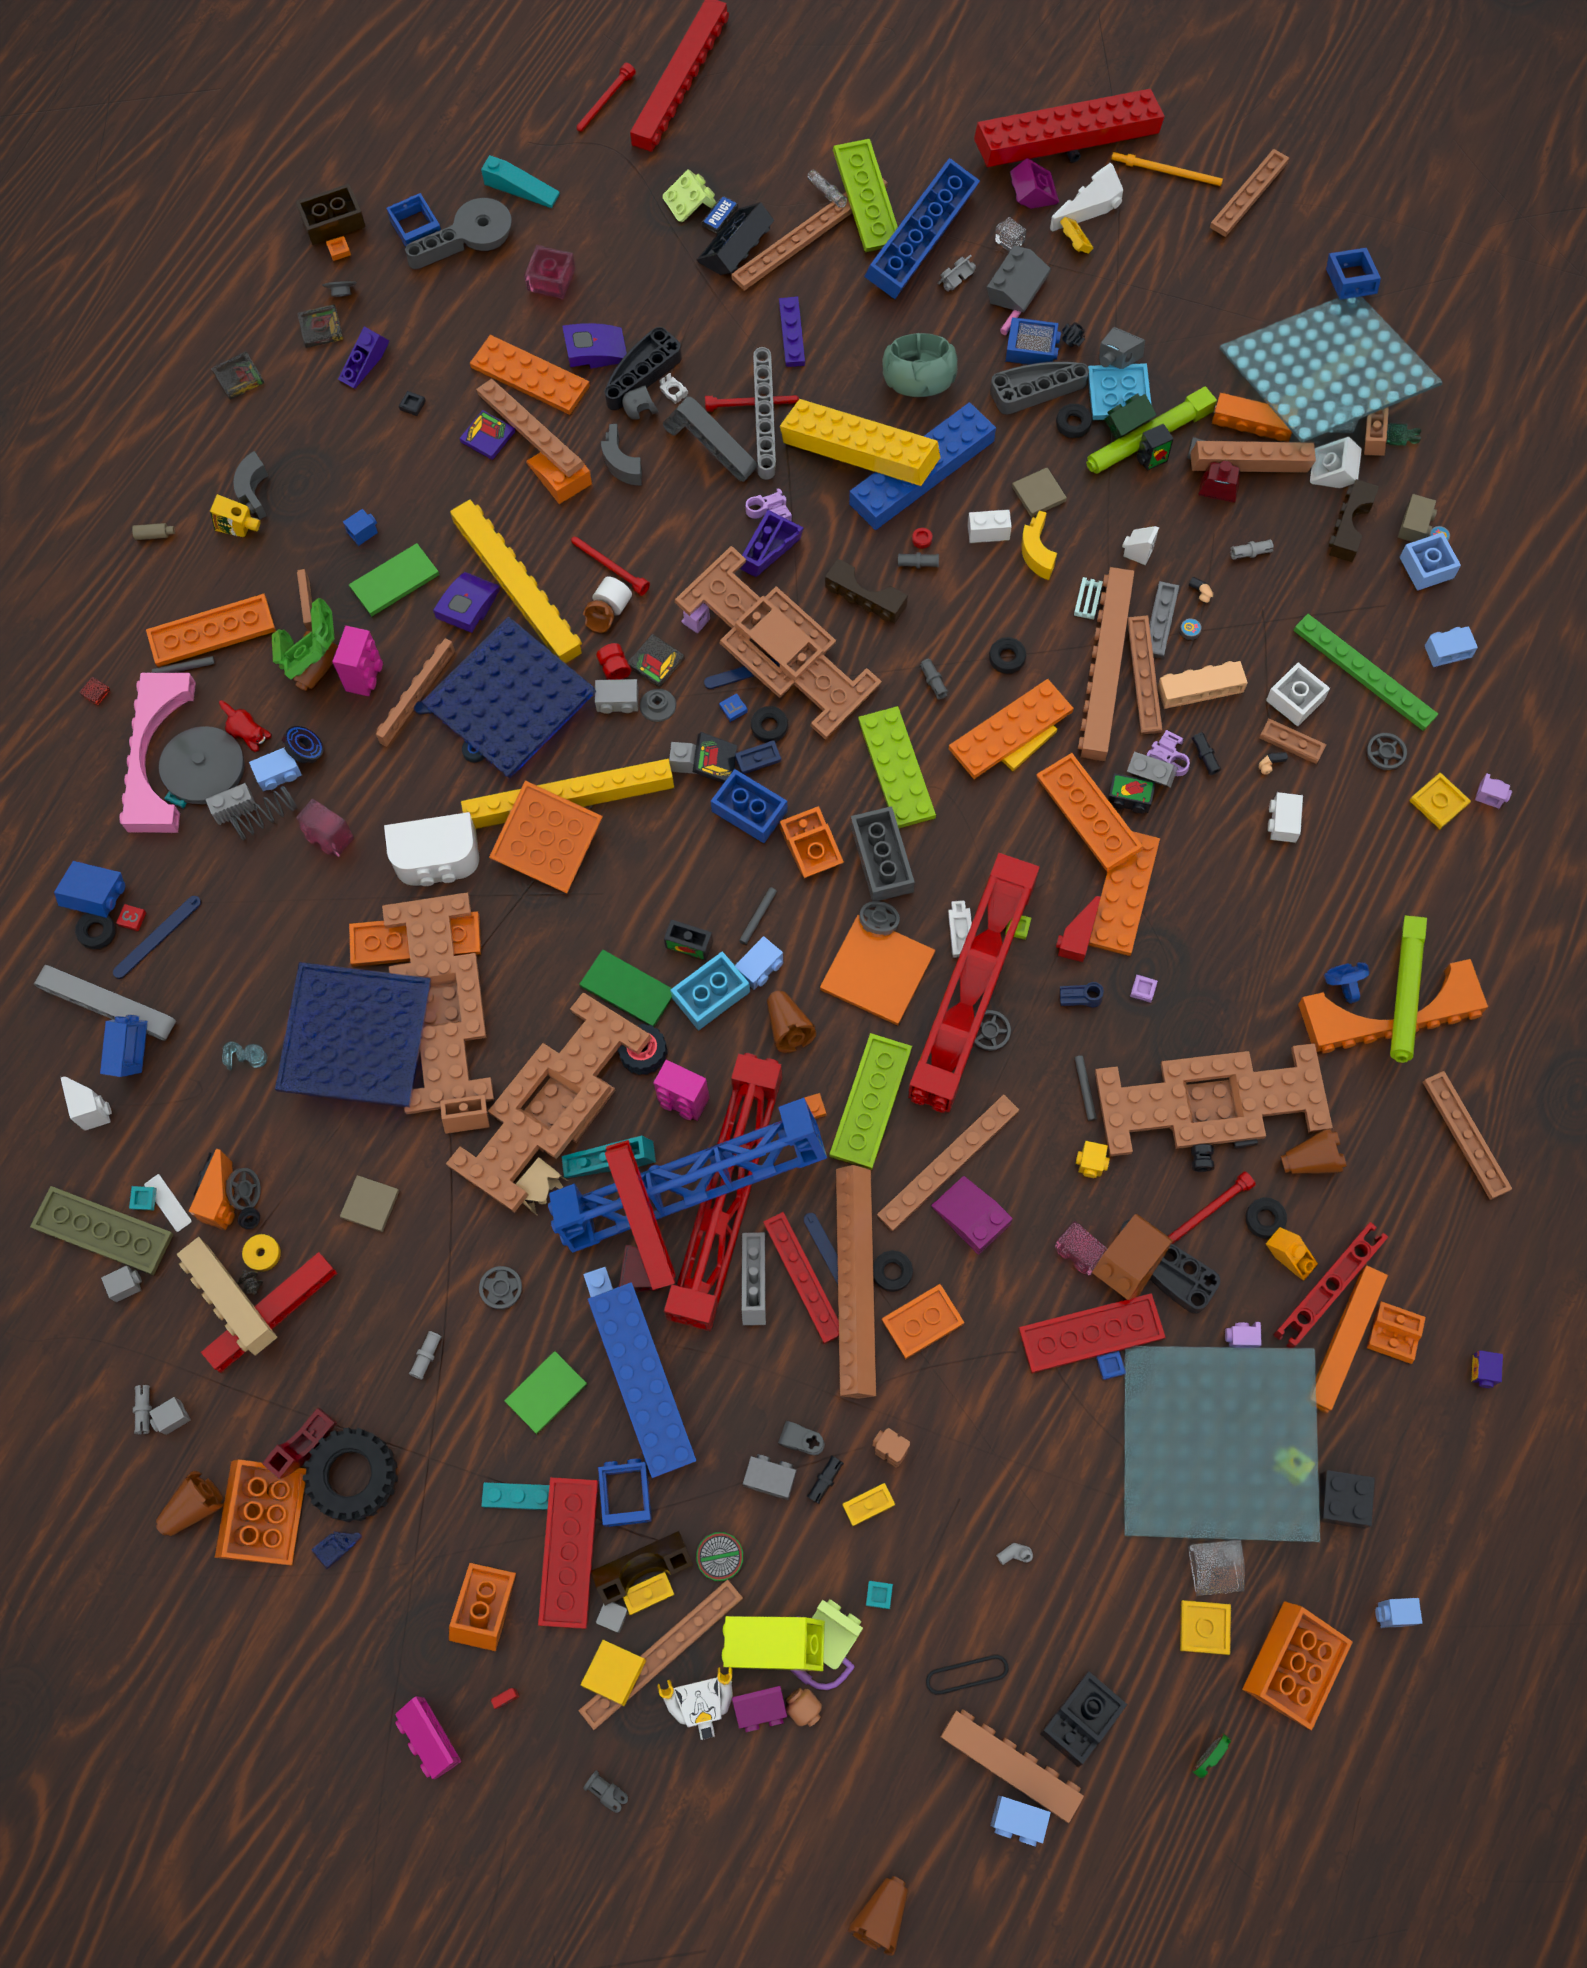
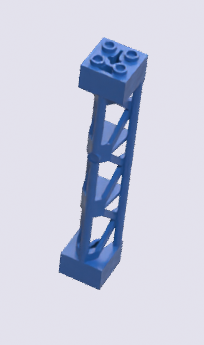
M805 1098L780 1106L779 1111L782 1121L661 1166L653 1165L648 1171L640 1173L648 1197H650L657 1208L654 1211L656 1220L791 1169L802 1168L826 1159L827 1155L818 1124ZM778 1133V1140L771 1142L774 1136ZM763 1137L757 1147L752 1150L739 1147ZM794 1145L798 1158L774 1166L783 1147ZM770 1152L763 1165L750 1162ZM710 1158L711 1164L709 1166L702 1168V1166ZM695 1163L685 1175L671 1172ZM737 1165L751 1171L752 1175L731 1182L728 1167ZM719 1172L725 1185L706 1191L714 1174ZM702 1178L694 1191L681 1187ZM615 1183L584 1195L580 1193L575 1184L549 1193L551 1202L548 1203V1208L554 1219L551 1221L552 1229L555 1234L559 1233L562 1244L564 1246L567 1245L572 1253L631 1229L627 1216L614 1212L624 1208L620 1197L615 1201L603 1198L618 1192ZM669 1190L683 1196L684 1200L663 1207L660 1193ZM601 1215L615 1221L616 1225L595 1232L593 1218Z

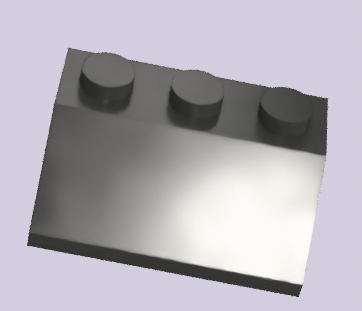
M1014 245L987 286L990 304L1024 313L1051 272V268L1031 249Z

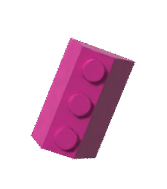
M414 1697L395 1714L398 1719L395 1722L396 1726L402 1734H407L410 1740L408 1746L414 1756L419 1755L423 1763L420 1767L427 1778L431 1776L432 1779H437L462 1762L424 1697Z

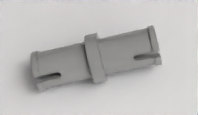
M1269 539L1256 543L1250 541L1246 545L1232 546L1231 550L1234 551H1230V554L1234 560L1247 556L1253 558L1258 554L1271 553L1273 549L1270 548H1273V542Z
M428 1331L421 1350L418 1349L416 1353L418 1356L409 1375L420 1380L423 1379L430 1361H433L435 1358L433 1354L442 1336Z
M141 1385L134 1387L135 1406L133 1407V1413L135 1414V1434H142V1425L144 1434L150 1433L149 1411L152 1410V1406H149V1385H143V1394Z

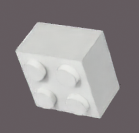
M1297 663L1271 688L1266 701L1296 726H1299L1325 700L1330 688L1300 663Z

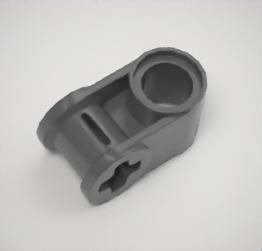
M785 1421L778 1444L814 1456L819 1455L825 1446L824 1440L819 1433L790 1421ZM814 1438H817L819 1446H814L811 1449L808 1441H813Z

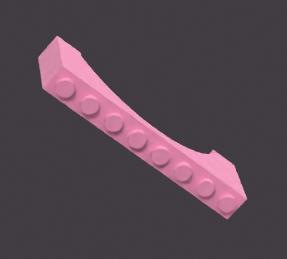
M141 673L140 681H137L138 698L134 701L136 713L135 718L132 719L133 736L129 739L131 752L127 757L129 768L128 774L124 778L126 791L122 795L124 807L123 812L120 813V824L123 825L127 832L178 833L180 812L175 805L167 804L152 790L146 775L145 761L149 742L162 721L179 706L188 701H194L196 683L190 673Z

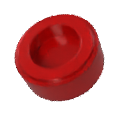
M927 528L916 529L912 534L913 545L920 549L929 547L932 543L931 531Z

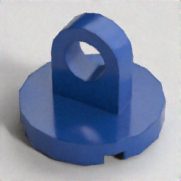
M1358 962L1357 966L1354 967L1348 963L1329 969L1324 974V977L1329 985H1341L1345 999L1351 1004L1360 1000L1357 981L1367 977L1370 971L1365 963Z

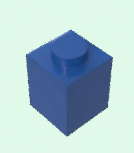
M363 509L343 521L346 532L358 546L378 533L375 526L377 524L372 514H367Z

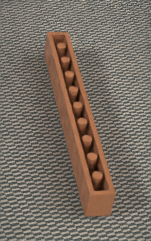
M1110 567L1109 574H1104L1102 587H1106V591L1101 593L1100 598L1103 610H1099L1097 622H1101L1100 628L1096 627L1094 640H1098V644L1093 646L1092 658H1095V664L1091 663L1089 676L1093 677L1092 682H1088L1086 694H1090L1089 700H1085L1083 712L1087 713L1086 719L1082 718L1080 731H1084V736L1079 737L1078 749L1081 750L1080 758L1105 761L1108 753L1134 577L1133 570Z
M851 1165L836 1169L840 1396L860 1399L876 1396L871 1170Z

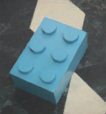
M722 951L670 991L672 999L699 1031L750 993V985Z

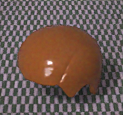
M591 601L586 605L583 612L586 618L585 625L594 632H607L614 620V612L605 601Z

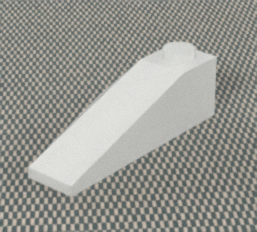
M1111 163L1096 172L1091 177L1093 181L1086 188L1082 186L1078 190L1079 193L1073 201L1068 200L1052 216L1051 231L1063 228L1060 221L1064 217L1071 218L1079 223L1108 213L1121 204L1123 188Z

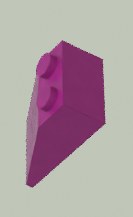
M965 1176L931 1205L978 1255L1011 1225L1013 1219L995 1200Z

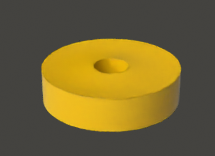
M265 1234L251 1237L245 1243L242 1251L243 1260L246 1265L258 1272L272 1269L278 1263L281 1255L279 1244L272 1237ZM260 1250H265L263 1256H258Z

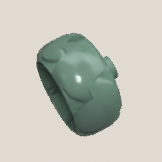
M916 333L901 336L886 347L882 358L883 376L886 384L897 393L905 396L925 397L942 393L950 387L957 375L958 358L955 347L949 344L945 338L934 334Z

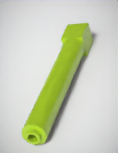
M1206 386L1187 396L1185 402L1089 455L1086 462L1088 469L1098 474L1137 452L1142 433L1163 423L1168 431L1172 432L1192 420L1194 423L1214 412L1217 399Z
M1407 915L1404 917L1390 1051V1056L1395 1061L1401 1063L1411 1060L1414 1055L1423 949L1427 918Z

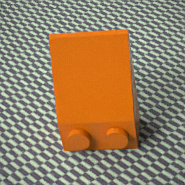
M541 452L526 461L559 504L592 485L590 470L585 464L583 468L568 478Z
M216 1149L189 1212L202 1223L226 1230L227 1226L233 1222L235 1216V1208L230 1205L226 1194V1180H228L233 1169L232 1161L219 1149ZM232 1187V1195L234 1197V1188Z
M469 1563L449 1625V1641L496 1651L516 1573Z

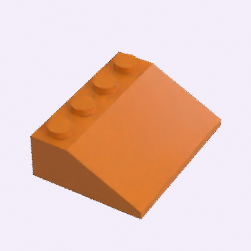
M239 1459L231 1461L215 1558L292 1565L305 1487L303 1475H306V1469L298 1468L290 1475L278 1479L261 1462Z
M1284 1601L1242 1690L1305 1728L1312 1730L1353 1641L1302 1606Z

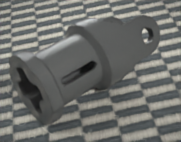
M597 1770L583 1787L585 1791L589 1790L600 1799L601 1804L615 1813L621 1811V1804L628 1802L626 1793L614 1783L610 1784L599 1776Z

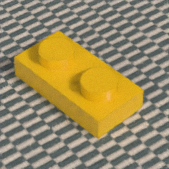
M1064 217L1060 221L1064 228V234L1071 238L1073 241L1072 246L1078 252L1083 251L1089 254L1094 249L1076 220Z
M883 1483L842 1505L852 1526H855L895 1506V1503L886 1484Z
M663 1572L629 1588L627 1596L623 1597L629 1614L633 1615L675 1594L666 1573Z

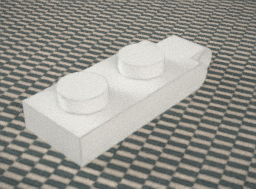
M952 901V909L948 910L953 958L959 957L972 924L970 908L965 907V901Z

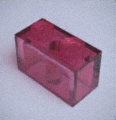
M1075 1221L1055 1244L1058 1248L1057 1252L1065 1259L1070 1258L1075 1263L1074 1266L1078 1271L1083 1274L1087 1273L1089 1276L1107 1250L1103 1244Z

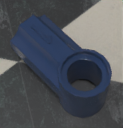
M1090 982L1087 985L1060 986V1005L1097 1007L1102 1002L1103 987L1097 982ZM1096 992L1099 996L1091 998L1088 996V993Z

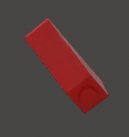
M1096 896L1065 928L1063 936L1059 935L1056 948H1060L1058 956L1079 962L1084 961L1101 899L1100 896Z

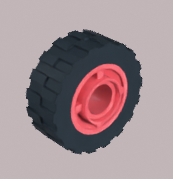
M641 1024L636 1026L649 1033L652 1037L645 1046L648 1049L640 1052L638 1055L624 1045H621L618 1048V1053L623 1066L631 1073L648 1075L651 1072H656L658 1068L663 1066L662 1064L667 1059L668 1050L665 1038L659 1029L654 1028L652 1025Z

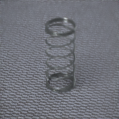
M284 786L281 787V790L287 798L290 806L278 792H273L281 813L273 805V803L266 797H264L263 800L270 817L263 811V809L257 803L253 804L261 824L254 818V816L247 809L244 808L243 811L251 830L244 824V822L237 815L234 814V816L229 817V820L231 821V823L233 824L234 828L236 829V831L238 832L243 841L244 839H246V837L241 831L237 819L252 835H254L253 827L249 821L246 812L262 829H264V824L262 822V819L258 813L256 806L262 811V813L268 818V820L271 823H274L273 816L270 812L266 800L271 804V806L277 811V813L281 817H284V813L278 802L276 794L280 797V799L286 804V806L291 811L298 809L294 800L292 799L289 792Z

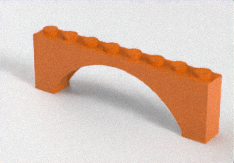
M1471 959L1450 963L1444 970L1445 979L1438 995L1429 1005L1417 1013L1416 1032L1424 1027L1434 1029L1439 1027L1441 1023L1455 1024L1463 1018L1469 1017L1470 1020L1482 1016L1488 1005ZM1324 992L1302 997L1298 1004L1311 1044L1315 1043L1316 1052L1329 1053L1341 1046L1346 1049L1363 1041L1365 1044L1375 1042L1380 1037H1385V1039L1392 1038L1394 1019L1377 1020L1355 1015L1335 1005L1325 997Z

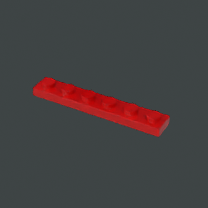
M784 1212L763 1221L823 1343L826 1344L838 1338L839 1320Z

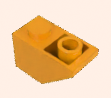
M1281 1227L1278 1228L1266 1243L1274 1257L1302 1280H1305L1318 1264L1300 1236Z

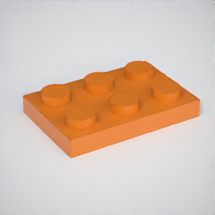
M941 1284L881 1319L905 1360L965 1323Z

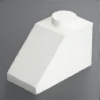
M1154 526L1133 530L1131 536H1127L1122 547L1125 548L1123 556L1146 565L1154 549L1159 527Z

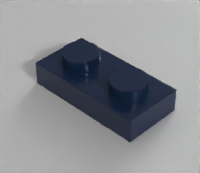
M775 741L735 753V759L742 774L781 762Z

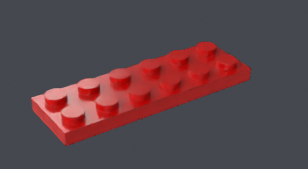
M1152 1293L1135 1297L1131 1300H1124L1019 1327L1031 1374L1166 1338Z
M550 1477L538 1626L587 1628L598 1480Z

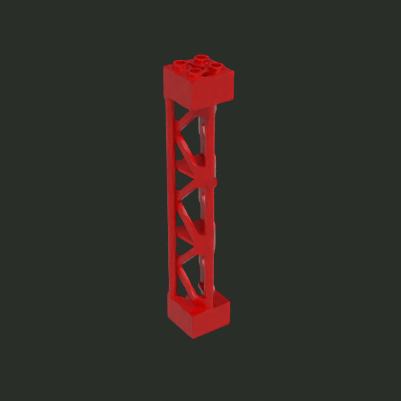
M750 1053L738 1054L731 1077L733 1091L717 1145L730 1140L742 1097L745 1098L733 1139L744 1135L753 1099L758 1100L755 1130L769 1125L782 1081V1065L778 1064V1061L770 1058L766 1060L758 1059L757 1056ZM765 1096L769 1101L763 1118V1106ZM763 1137L739 1147L751 1150L755 1143L757 1147ZM759 1158L753 1159L751 1162L758 1165ZM734 1165L739 1168L738 1179L744 1178L745 1169ZM734 1166L728 1167L730 1178L732 1177ZM748 1171L747 1176L752 1175V1172ZM719 1172L714 1174L706 1191L716 1187L720 1175ZM721 1179L720 1186L725 1185L723 1179ZM752 1184L737 1189L736 1198L726 1213L722 1211L726 1194L716 1197L713 1209H710L712 1199L700 1203L677 1285H671L664 1313L667 1320L707 1331L712 1330ZM737 1210L734 1225L731 1230L727 1223L730 1221L731 1217ZM703 1232H706L694 1277L690 1279ZM716 1234L719 1236L717 1266L705 1283L702 1279ZM727 1235L730 1236V1239L724 1256L725 1238ZM718 1279L714 1295L707 1294Z

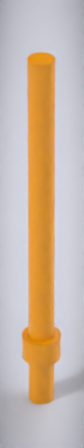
M1113 152L1111 160L1126 163V166L1133 167L1135 165L1221 186L1223 181L1222 178L1136 158V155L1132 154L1124 155Z

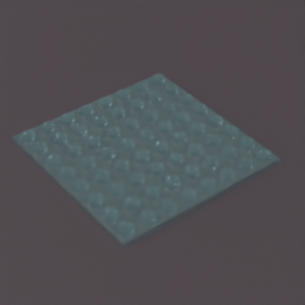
M1362 296L1341 300L1339 298L1220 346V350L1301 443L1438 387L1443 382Z
M1135 1346L1125 1349V1536L1320 1542L1315 1349Z

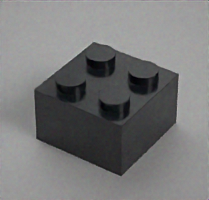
M1330 1470L1321 1473L1317 1521L1363 1529L1372 1526L1375 1478Z

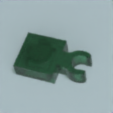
M1388 423L1386 444L1405 446L1407 441L1417 444L1420 442L1421 437L1414 435H1420L1421 429L1413 428L1409 430L1407 429V424Z

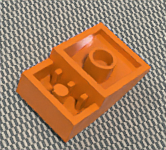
M819 806L779 822L784 839L804 878L844 863Z

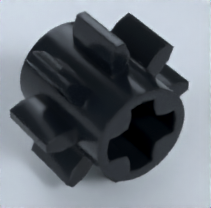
M1076 322L1072 325L1067 323L1062 329V334H1064L1062 340L1070 347H1073L1075 344L1080 346L1085 340V335H1083L1085 329Z

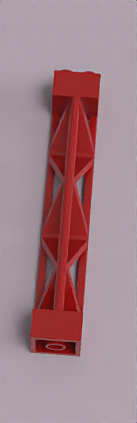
M998 853L910 1082L908 1098L913 1103L918 1105L927 1104L932 1106V1109L937 1112L944 1113L946 1111L950 1113L959 1089L961 1075L1025 905H1028L1035 887L1039 866ZM988 904V929L975 937ZM1012 919L1006 937L1002 944L1000 933ZM960 977V1002L947 1010ZM984 993L976 1016L974 1017L973 1005ZM930 1053L932 1065L927 1064Z

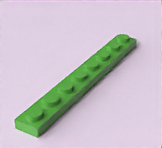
M1307 614L1295 626L1294 632L1422 731L1438 716V713L1311 615Z

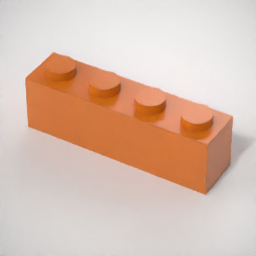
M1220 393L1212 424L1237 429L1241 432L1253 433L1258 436L1274 438L1278 441L1289 442L1298 411Z

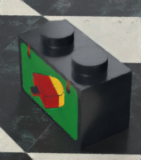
M1164 423L1142 433L1137 459L1147 471L1168 462L1174 438Z
M1114 773L1108 801L1116 809L1125 808L1136 813H1148L1156 782Z
M671 920L664 937V943L667 949L706 961L713 944L712 932Z

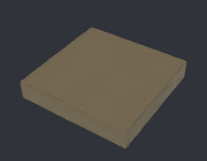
M1044 468L1012 483V488L1031 517L1037 515L1039 511L1044 512L1066 502L1067 499L1048 468Z
M357 1175L340 1218L383 1232L400 1191L397 1188Z

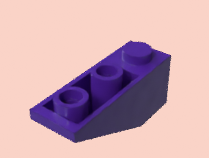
M364 326L338 380L355 389L382 358L390 340Z

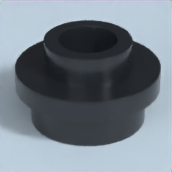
M245 1208L237 1216L238 1224L248 1230L254 1229L259 1224L260 1213L255 1208Z

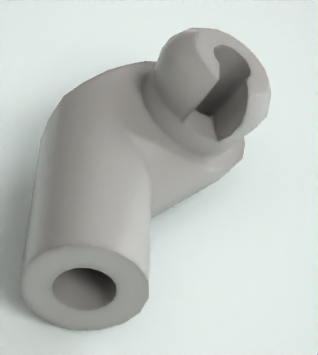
M1012 1543L997 1554L996 1557L1004 1565L1012 1558L1023 1562H1030L1033 1559V1553L1028 1546Z

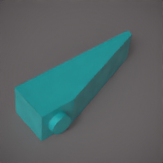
M489 155L481 169L484 185L550 208L553 207L560 195L558 190L511 163Z
M644 1136L626 1139L630 1142L638 1167L656 1162L652 1140ZM619 1142L562 1156L564 1178L610 1172L611 1170L605 1156L606 1146Z

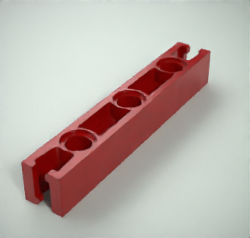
M626 1140L606 1146L605 1156L652 1290L675 1284L674 1278L676 1274L630 1142Z
M1371 1222L1364 1227L1273 1334L1277 1339L1281 1340L1283 1338L1282 1335L1285 1333L1284 1329L1288 1325L1298 1332L1295 1339L1290 1338L1288 1340L1289 1343L1286 1345L1290 1350L1302 1340L1388 1238L1386 1234L1382 1233L1374 1238L1377 1242L1374 1246L1364 1240L1365 1235L1371 1230L1375 1231L1377 1228ZM1354 1249H1361L1364 1257L1357 1256ZM1326 1281L1333 1282L1336 1290L1328 1289ZM1298 1314L1304 1315L1307 1318V1324H1302L1298 1321Z
M318 1252L260 1301L255 1308L269 1327L273 1329L332 1279L337 1272ZM226 1330L201 1353L215 1370L222 1373L245 1352L236 1342L239 1340L238 1336H232Z

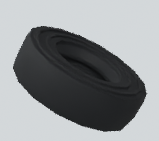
M1080 404L1064 406L1059 410L1056 418L1059 432L1069 438L1084 436L1092 424L1089 410ZM1069 416H1078L1081 419V424L1071 426L1066 420Z
M1001 638L991 646L989 652L990 663L994 669L1001 673L1010 674L1019 671L1026 660L1025 647L1015 638ZM1005 649H1009L1015 653L1016 657L1014 660L1006 662L1001 659L1000 653Z
M765 706L754 713L751 719V730L759 741L765 743L777 742L785 736L788 730V719L779 708ZM767 718L776 720L778 724L772 731L764 730L761 726L762 722Z
M90 913L84 914L78 920L75 927L78 941L90 949L106 947L112 942L116 932L115 924L109 916L106 918ZM94 923L103 925V932L98 937H90L88 935V929Z
M1263 1197L1257 1199L1249 1205L1246 1211L1248 1229L1260 1238H1271L1279 1227L1284 1229L1286 1226L1287 1213L1279 1201L1272 1198ZM1269 1210L1273 1213L1275 1221L1271 1226H1264L1259 1222L1258 1213L1260 1211Z
M886 1251L879 1255L873 1263V1279L885 1291H900L908 1286L912 1279V1263L906 1255L899 1251ZM896 1263L900 1266L902 1272L897 1279L892 1280L885 1276L884 1267L887 1264Z

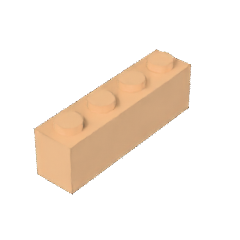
M1228 661L1219 666L1213 667L1209 665L1195 671L1186 670L1180 674L1164 675L1160 678L1157 688L1163 707L1167 709L1243 693L1248 682L1241 661Z

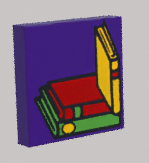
M482 410L460 437V442L493 460L515 433V429Z

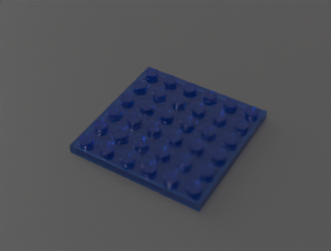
M508 616L422 703L510 779L596 693V690Z
M299 962L275 1090L277 1092L410 1108L431 978Z

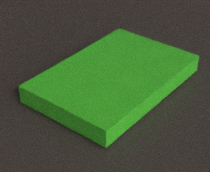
M554 1351L505 1402L538 1434L587 1383Z

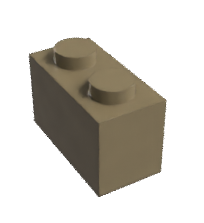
M1412 494L1397 538L1415 542L1424 539V537H1429L1432 529L1429 523L1434 521L1437 509H1434L1436 500Z

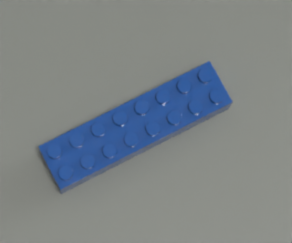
M949 158L870 264L864 277L896 299L971 197L980 180Z
M969 402L924 435V437L938 441L940 459L922 486L875 472L850 490L849 505L874 530H877L993 443L996 427Z
M632 1282L588 1298L651 1477L654 1478L695 1462L696 1458Z

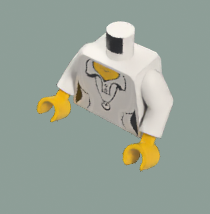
M719 1667L717 1678L673 1688L671 1681L667 1680L669 1685L667 1689H661L660 1684L657 1686L659 1695L664 1699L668 1711L680 1724H686L687 1727L698 1725L701 1740L715 1737L712 1722L721 1720L722 1715L728 1712L733 1697L732 1668L729 1667V1673L723 1675Z

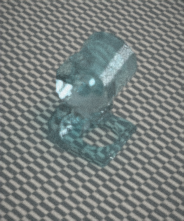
M231 1041L223 1047L222 1062L229 1070L232 1069L233 1052H236L239 1062L246 1060L254 1068L264 1066L268 1059L267 1054L259 1045L250 1044L243 1050L240 1044Z

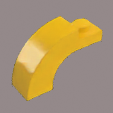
M1039 511L1037 517L1032 518L1030 526H1024L1021 550L1029 568L1040 577L1049 580L1056 563L1057 553L1048 550L1040 540L1047 513Z

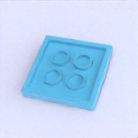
M1147 363L1131 364L1124 369H1119L1112 365L1108 367H1103L1102 365L1088 366L1092 420H1105L1104 418L1109 416L1107 413L1109 410L1119 404L1124 407L1126 405L1124 401L1137 393L1139 396L1146 394L1151 403Z

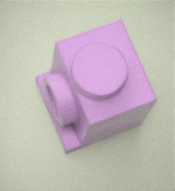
M704 603L690 616L683 611L684 619L682 623L696 633H699L710 620L709 607Z
M1486 773L1480 782L1475 800L1500 808L1504 802L1509 801L1512 790H1509L1510 785L1498 779H1490V774Z
M1255 1322L1252 1326H1249V1323H1235V1326L1226 1328L1225 1341L1229 1342V1349H1258L1261 1346L1260 1322Z

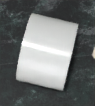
M605 577L594 593L593 600L605 601L611 606L614 615H620L632 597V592L618 579Z

